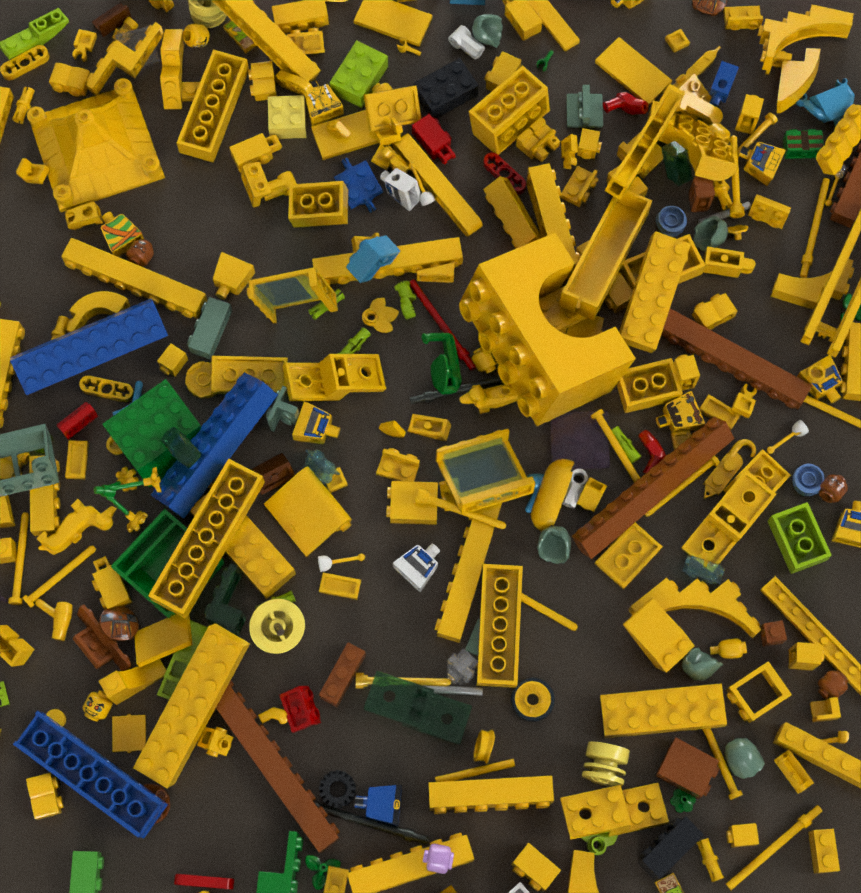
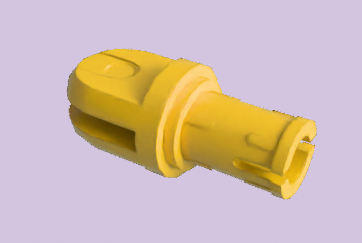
M713 180L715 196L718 197L722 209H729L733 204L728 194L729 184L725 180Z

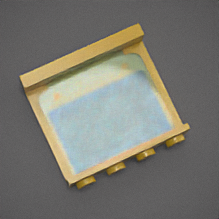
M316 267L248 280V298L254 302L255 306L259 307L260 311L273 324L277 323L276 309L321 300L330 312L338 311L336 293Z
M509 429L497 430L487 435H480L467 441L463 440L436 450V462L461 515L534 493L535 480L532 476L527 478L508 441Z

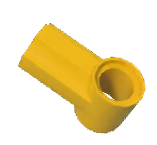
M283 172L277 179L268 182L271 195L264 196L265 201L283 194L289 196V185L297 184L292 172Z

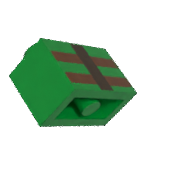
M791 129L785 132L782 139L783 149L786 150L784 159L816 158L818 151L824 146L822 130L808 129L798 131L797 129Z

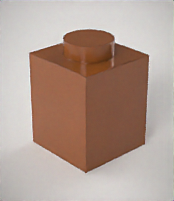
M783 620L763 623L760 626L763 647L783 644L787 640Z

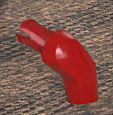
M627 92L617 93L615 98L603 102V109L606 113L621 108L631 115L646 114L649 108L647 101L637 99Z
M644 430L638 435L650 455V460L643 470L644 474L649 472L652 467L656 466L666 456L658 440L648 430Z

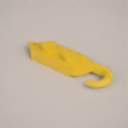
M741 439L733 445L720 461V464L717 465L703 483L705 485L704 499L716 494L719 496L741 468L743 459L738 454V451L742 446H749L752 450L750 456H755L756 447L752 441Z

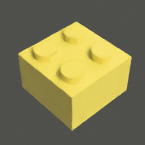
M304 95L268 97V129L270 136L277 135L278 139L306 138V105Z

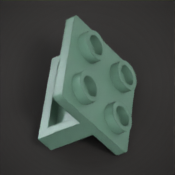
M582 85V90L578 94H567L568 128L603 127L602 94H590V85Z
M282 386L281 390L276 392L278 396L274 400L275 403L273 407L268 409L266 414L269 428L273 432L280 419L287 425H296L299 417L298 407L288 404L289 397L287 387Z

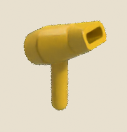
M37 599L35 605L54 618L52 639L65 641L66 631L72 618L73 605L68 602H58L54 609L43 600Z

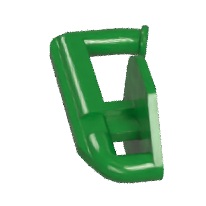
M423 333L421 338L424 344L432 341H442L444 354H440L431 364L433 386L442 395L456 393L461 385L462 378L453 335L450 333ZM448 378L451 379L452 386H447Z

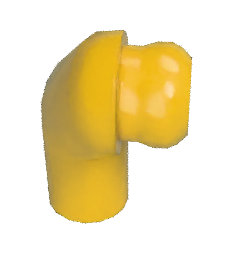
M272 707L258 715L262 724L271 719L278 720L280 724L288 722L286 711L276 707Z

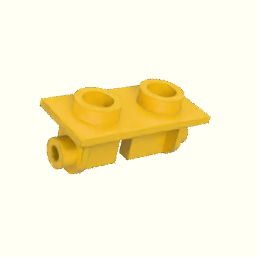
M790 749L774 759V762L798 794L814 784Z

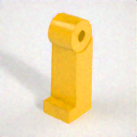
M686 90L683 91L686 94L676 112L685 110L701 118L707 125L722 121L723 113L719 108Z

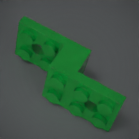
M289 831L284 874L259 871L256 893H297L298 881L295 880L296 872H300L301 866L298 851H302L303 838L300 837L298 832Z

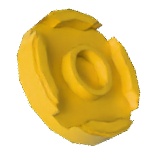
M200 361L193 364L187 370L185 384L188 391L195 397L204 399L216 395L211 394V362Z

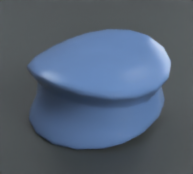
M666 206L656 216L658 229L661 233L670 237H677L681 234L687 224L686 214L677 206Z
M814 464L801 465L793 474L792 483L794 489L802 496L818 494L821 489L820 485L824 481V473Z

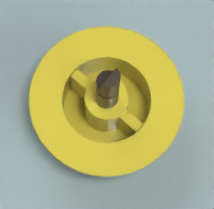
M271 599L262 603L253 612L249 623L250 636L256 646L265 652L273 654L284 653L294 648L302 639L305 630V620L301 610L294 603L285 599Z

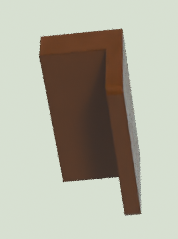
M120 2L93 20L92 24L100 35L105 37L123 25L127 17H132L128 6H123Z
M283 453L250 469L264 478L265 483L260 490L262 495L295 476L289 461Z

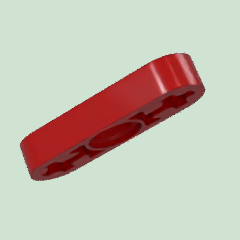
M493 152L486 154L483 163L485 169L496 179L501 176L499 173L502 170L509 171L510 175L504 178L510 181L517 195L524 193L526 189L525 179L498 154ZM489 160H495V165L493 163L488 164ZM515 183H516V184H519V183H520V184H521V188H520V187H516V188H515V187H514Z
M175 874L174 885L234 890L235 879Z

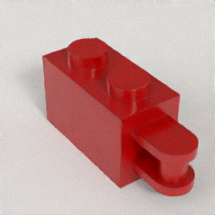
M429 113L412 124V134L433 160L438 157L445 165L448 163V160L456 158L451 149V136L447 131L442 130L437 118H433Z

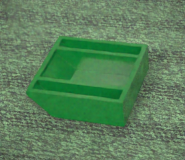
M167 379L102 424L142 479L150 478L155 467H157L160 479L164 478L168 469L174 465L178 456L184 452L191 439L201 429V425Z
M164 509L110 567L167 618H170L176 613L151 601L148 595L182 539L187 527ZM222 558L219 561L217 567L215 568L208 582L225 565Z

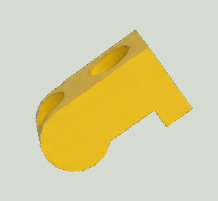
M90 202L65 212L67 226L71 230L80 229L93 223L96 225L103 223L100 208L95 202Z

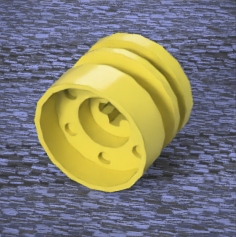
M188 0L190 16L195 24H202L207 28H213L223 23L227 17L212 0Z
M588 742L585 756L593 759L594 762L584 763L583 767L592 771H583L581 777L599 785L623 786L624 779L616 775L625 776L626 772L617 767L618 765H627L630 750L608 743Z

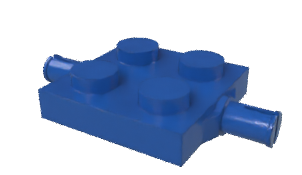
M345 158V161L343 159L341 163L346 170L335 176V181H344L348 188V205L351 209L365 204L369 212L372 213V209L373 211L376 210L372 200L383 193L380 184L366 160L352 166L348 158Z

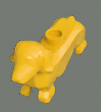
M511 384L483 389L481 385H473L470 391L461 396L459 400L463 404H474L478 408L479 413L483 414L490 412V408H499L516 402L518 395Z
M77 499L71 505L74 512H71L64 518L56 533L48 536L44 531L36 538L42 544L38 549L46 550L55 555L64 551L70 544L77 543L82 538V532L89 526H95L100 530H109L113 525L112 517L117 510L116 507L111 506L104 512L99 513L94 507L84 506Z

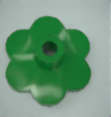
M676 789L673 792V797L670 799L671 805L675 806V810L678 813L684 811L691 812L693 804L696 802L695 797L680 789Z

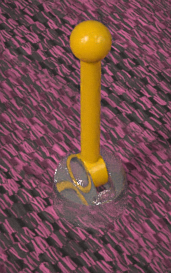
M845 165L842 166L837 174L833 175L835 180L829 197L825 201L826 206L832 205V197L838 180L844 178L847 174L848 168Z

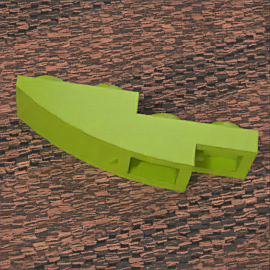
M57 8L29 22V28L1 41L0 49L8 59H11L37 45H44L69 23V19Z
M190 620L193 645L173 654L157 693L158 696L168 700L172 696L208 628Z

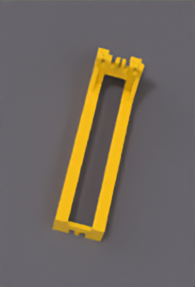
M861 209L822 295L804 328L805 332L800 341L810 345L816 331L819 332V337L823 336V339L828 336V341L832 343L827 354L835 358L844 343L861 304V278L838 328L836 329L821 322V318L861 232Z

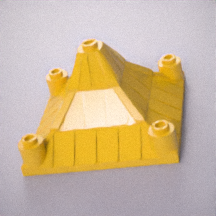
M118 79L114 84V90L94 97H89L51 111L44 112L41 107L35 106L27 112V118L32 127L43 163L49 168L47 175L60 213L165 178L133 86L128 79Z

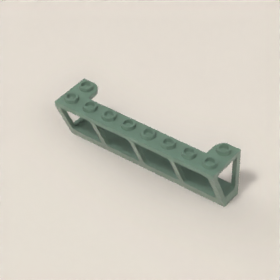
M46 424L0 434V458L11 456L15 477L0 480V497L59 483L51 436ZM44 448L45 456L38 457L31 463L33 473L21 475L17 455Z

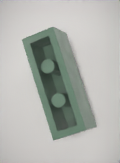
M209 297L208 301L204 302L202 306V315L195 322V331L193 335H190L187 346L190 353L211 360L230 318L232 308L229 303Z

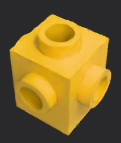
M205 727L197 746L207 750L206 754L216 758L218 755L227 756L234 737L226 734L227 730L216 727L212 729Z

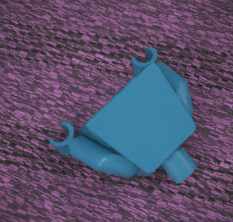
M843 78L842 83L839 80L836 81L835 88L809 98L810 100H807V94H804L801 97L803 100L799 99L796 104L799 107H804L823 123L833 120L836 127L837 123L844 118L845 111L854 104L855 94L847 85L848 80Z

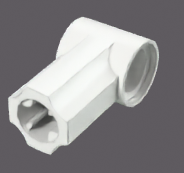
M460 25L448 37L450 44L454 48H461L474 60L478 59L485 50V46L472 37L471 32L463 25Z
M583 469L572 471V478L562 502L568 508L575 509L586 485L588 476ZM579 475L584 481L576 483L573 478Z

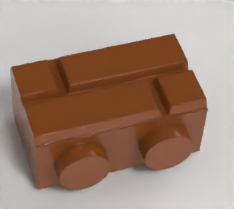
M699 176L693 179L688 193L691 212H704L710 209L715 196L713 180Z

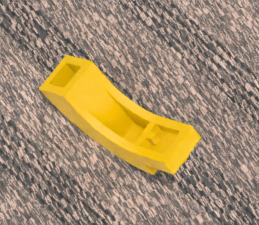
M100 291L88 294L79 299L69 310L73 318L68 321L66 330L70 333L84 327L93 316L99 314L113 315L130 307V303L126 297L114 292Z

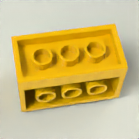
M522 65L469 111L473 135L493 153L499 155L517 140L520 134L527 128H530L537 119L545 116L550 111L548 87Z

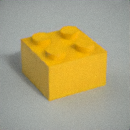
M530 843L524 847L511 864L514 867L512 871L520 878L525 876L529 879L530 882L528 884L537 892L539 890L545 891L561 871Z

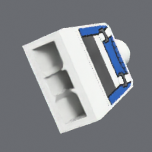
M398 168L394 169L391 173L385 170L381 174L380 179L385 182L387 193L404 208L411 211L420 201L421 194L417 180Z
M433 543L426 550L420 545H416L394 561L393 568L421 592L438 567V562L434 557L440 550Z

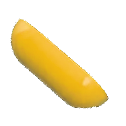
M568 459L556 460L545 471L531 510L532 522L541 532L555 524L573 472H571L574 461Z

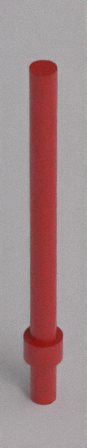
M415 279L411 280L410 287L442 332L453 335L459 359L465 362L470 371H473L476 366L469 357L470 353L459 343Z

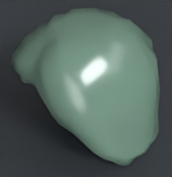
M493 14L477 16L472 27L475 39L483 44L497 48L502 37V18Z
M717 216L705 218L694 228L693 242L701 251H706L707 246L714 248L720 246L725 242L728 235L726 222Z
M550 526L542 531L537 544L539 557L555 564L565 563L568 560L571 550V537L564 527Z
M699 647L691 649L685 655L682 662L683 671L695 681H705L723 665L709 654L702 652Z
M736 738L725 747L726 763L734 776L745 779L755 776L758 771L762 770L765 764L756 746L747 738Z

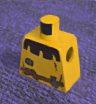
M692 391L665 404L663 408L664 415L656 417L658 427L669 426L671 433L685 430L696 431L705 425Z

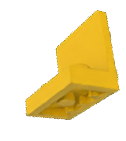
M757 194L748 216L756 221L768 223L773 228L782 229L789 216L791 207Z

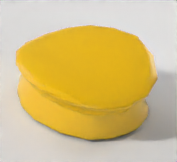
M481 730L474 746V762L484 761L485 764L488 763L495 741L493 730Z

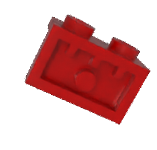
M85 402L60 421L57 427L69 440L95 420L98 415L94 408Z
M298 686L279 695L284 710L287 713L292 733L321 723L320 712L315 706L314 695L309 686Z

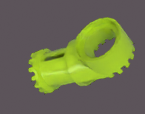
M401 281L394 286V289L399 293L401 310L405 319L408 320L416 317L415 310H412L414 307H411L413 306L412 302L416 300V296L410 289V282L403 281L402 283Z

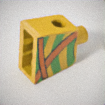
M107 212L102 216L105 224L100 228L113 255L121 256L127 252L135 240L144 239L141 231L123 214L114 217L111 212Z

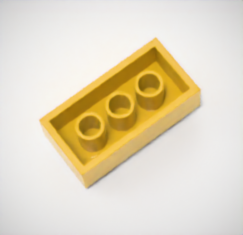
M690 234L678 238L691 244L678 284L701 275L706 266ZM645 252L625 260L620 268L622 276L632 291Z

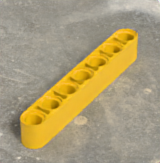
M406 133L401 137V141L392 143L393 149L408 164L414 163L416 165L415 169L423 186L434 195L438 204L465 236L468 237L483 227V223L478 215L410 134Z

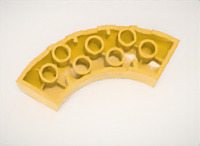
M653 101V102H652V105H651V108H650V111H649V115H648V119L650 118L651 114L653 113V111H654L655 107L657 106L658 102H656V101ZM675 112L659 141L666 143L683 154L692 164L695 176L715 181H722L731 177L738 167L736 154L731 152L732 147L724 142L725 139L718 132L711 133L706 123L701 120L694 121L693 117L689 116L690 114L686 112L684 114Z

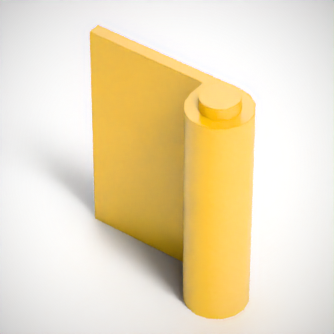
M309 466L299 471L264 503L265 507L306 557L335 531L341 530L344 532L352 525L350 523L352 521L351 517Z

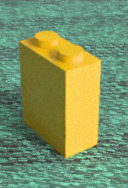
M391 481V487L387 488V498L391 499V505L387 506L386 517H390V523L437 525V506L430 503H423L421 505L416 503L415 500L420 488L428 490L427 492L431 493V496L438 498V482Z

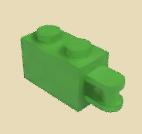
M73 851L69 893H98V891H101L102 878H100V869L104 867V857H101L102 853Z

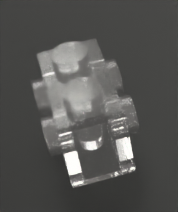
M463 648L458 655L454 653L447 660V678L454 684L462 685L464 682L468 684L475 676L478 661Z

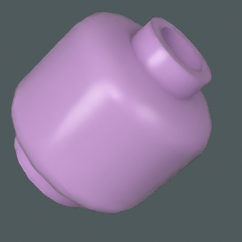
M431 844L429 850L424 851L423 862L427 863L426 868L428 871L445 874L448 869H452L454 853L451 852L449 846Z

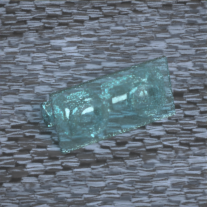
M305 450L309 454L305 458V464L316 473L323 483H330L333 474L340 475L335 469V465L324 457V453L319 450Z
M693 555L691 557L687 556L686 564H684L682 570L686 572V575L694 578L697 576L704 578L710 584L721 583L725 571L722 565L709 561L707 567H703L704 559Z

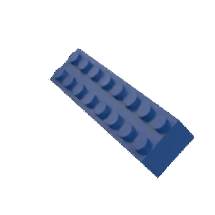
M151 298L10 357V362L25 394L29 395L168 336Z
M244 372L237 379L233 388L225 395L220 405L214 409L210 418L202 425L197 435L191 439L184 452L178 456L174 465L168 469L161 483H159L162 493H157L154 488L151 496L184 519L278 394L263 381Z

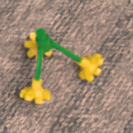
M124 466L121 471L116 473L117 482L94 487V494L106 497V499L126 514L125 517L130 520L127 524L129 533L133 530L138 531L140 529L139 524L145 522L148 514L138 511L135 515L131 511L126 510L114 499L116 491L122 489L126 492L129 489L136 490L137 486L152 485L157 493H162L159 484L161 479L158 476L157 467L153 468L150 478H144L143 481H139L137 477H133L136 471L134 469L128 471V468Z

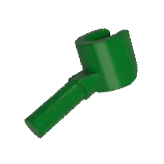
M550 50L544 59L537 61V68L541 64L545 65L543 72L547 70V63L554 53L553 50Z

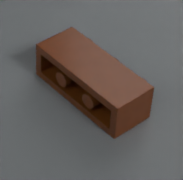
M349 642L346 644L319 694L320 699L338 708L366 657L364 650Z

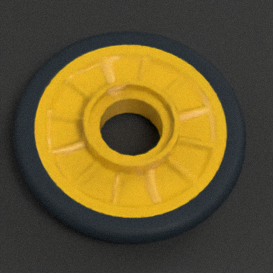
M523 679L518 683L517 688H514L512 691V708L520 718L526 721H540L546 718L554 707L555 698L553 690L541 679ZM530 694H535L538 697V703L535 705L529 704L527 697Z

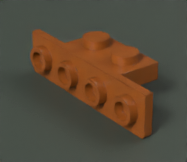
M84 604L81 605L77 616L87 628L74 635L73 640L96 669L113 659L121 671L129 670L131 661L128 655L123 654L116 640H108L104 637L100 624L95 619L92 610L87 609Z

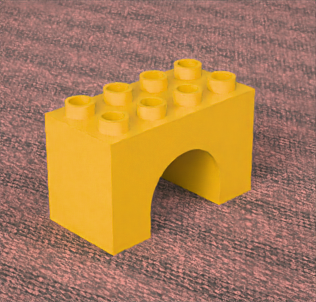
M556 233L480 263L459 303L462 317L467 322L472 321L479 332L478 340L481 348L488 354L492 353L498 362L497 369L500 379L506 385L511 384L517 393V404L521 413L525 417L531 416L536 426L610 393L636 359L616 327L592 337L577 338L558 331L544 317L539 299L560 289L575 264Z

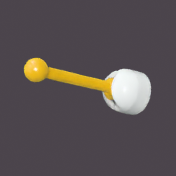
M410 163L408 167L412 170L422 191L420 195L422 206L436 201L431 192L425 191L416 172V165Z
M798 420L792 426V433L774 446H769L767 453H774L777 447L794 435L801 437L807 434L809 430L802 420Z
M360 553L358 556L331 560L328 556H318L320 572L327 571L331 568L332 564L354 560L363 561L365 555Z

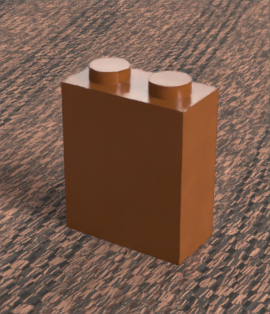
M675 737L655 776L700 799L703 795L707 796L711 788L709 782L711 777H716L720 769L717 766L719 760Z

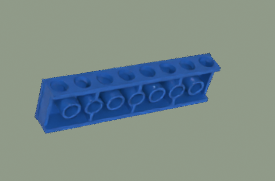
M36 711V716L13 745L135 836L144 839L168 804L44 712Z

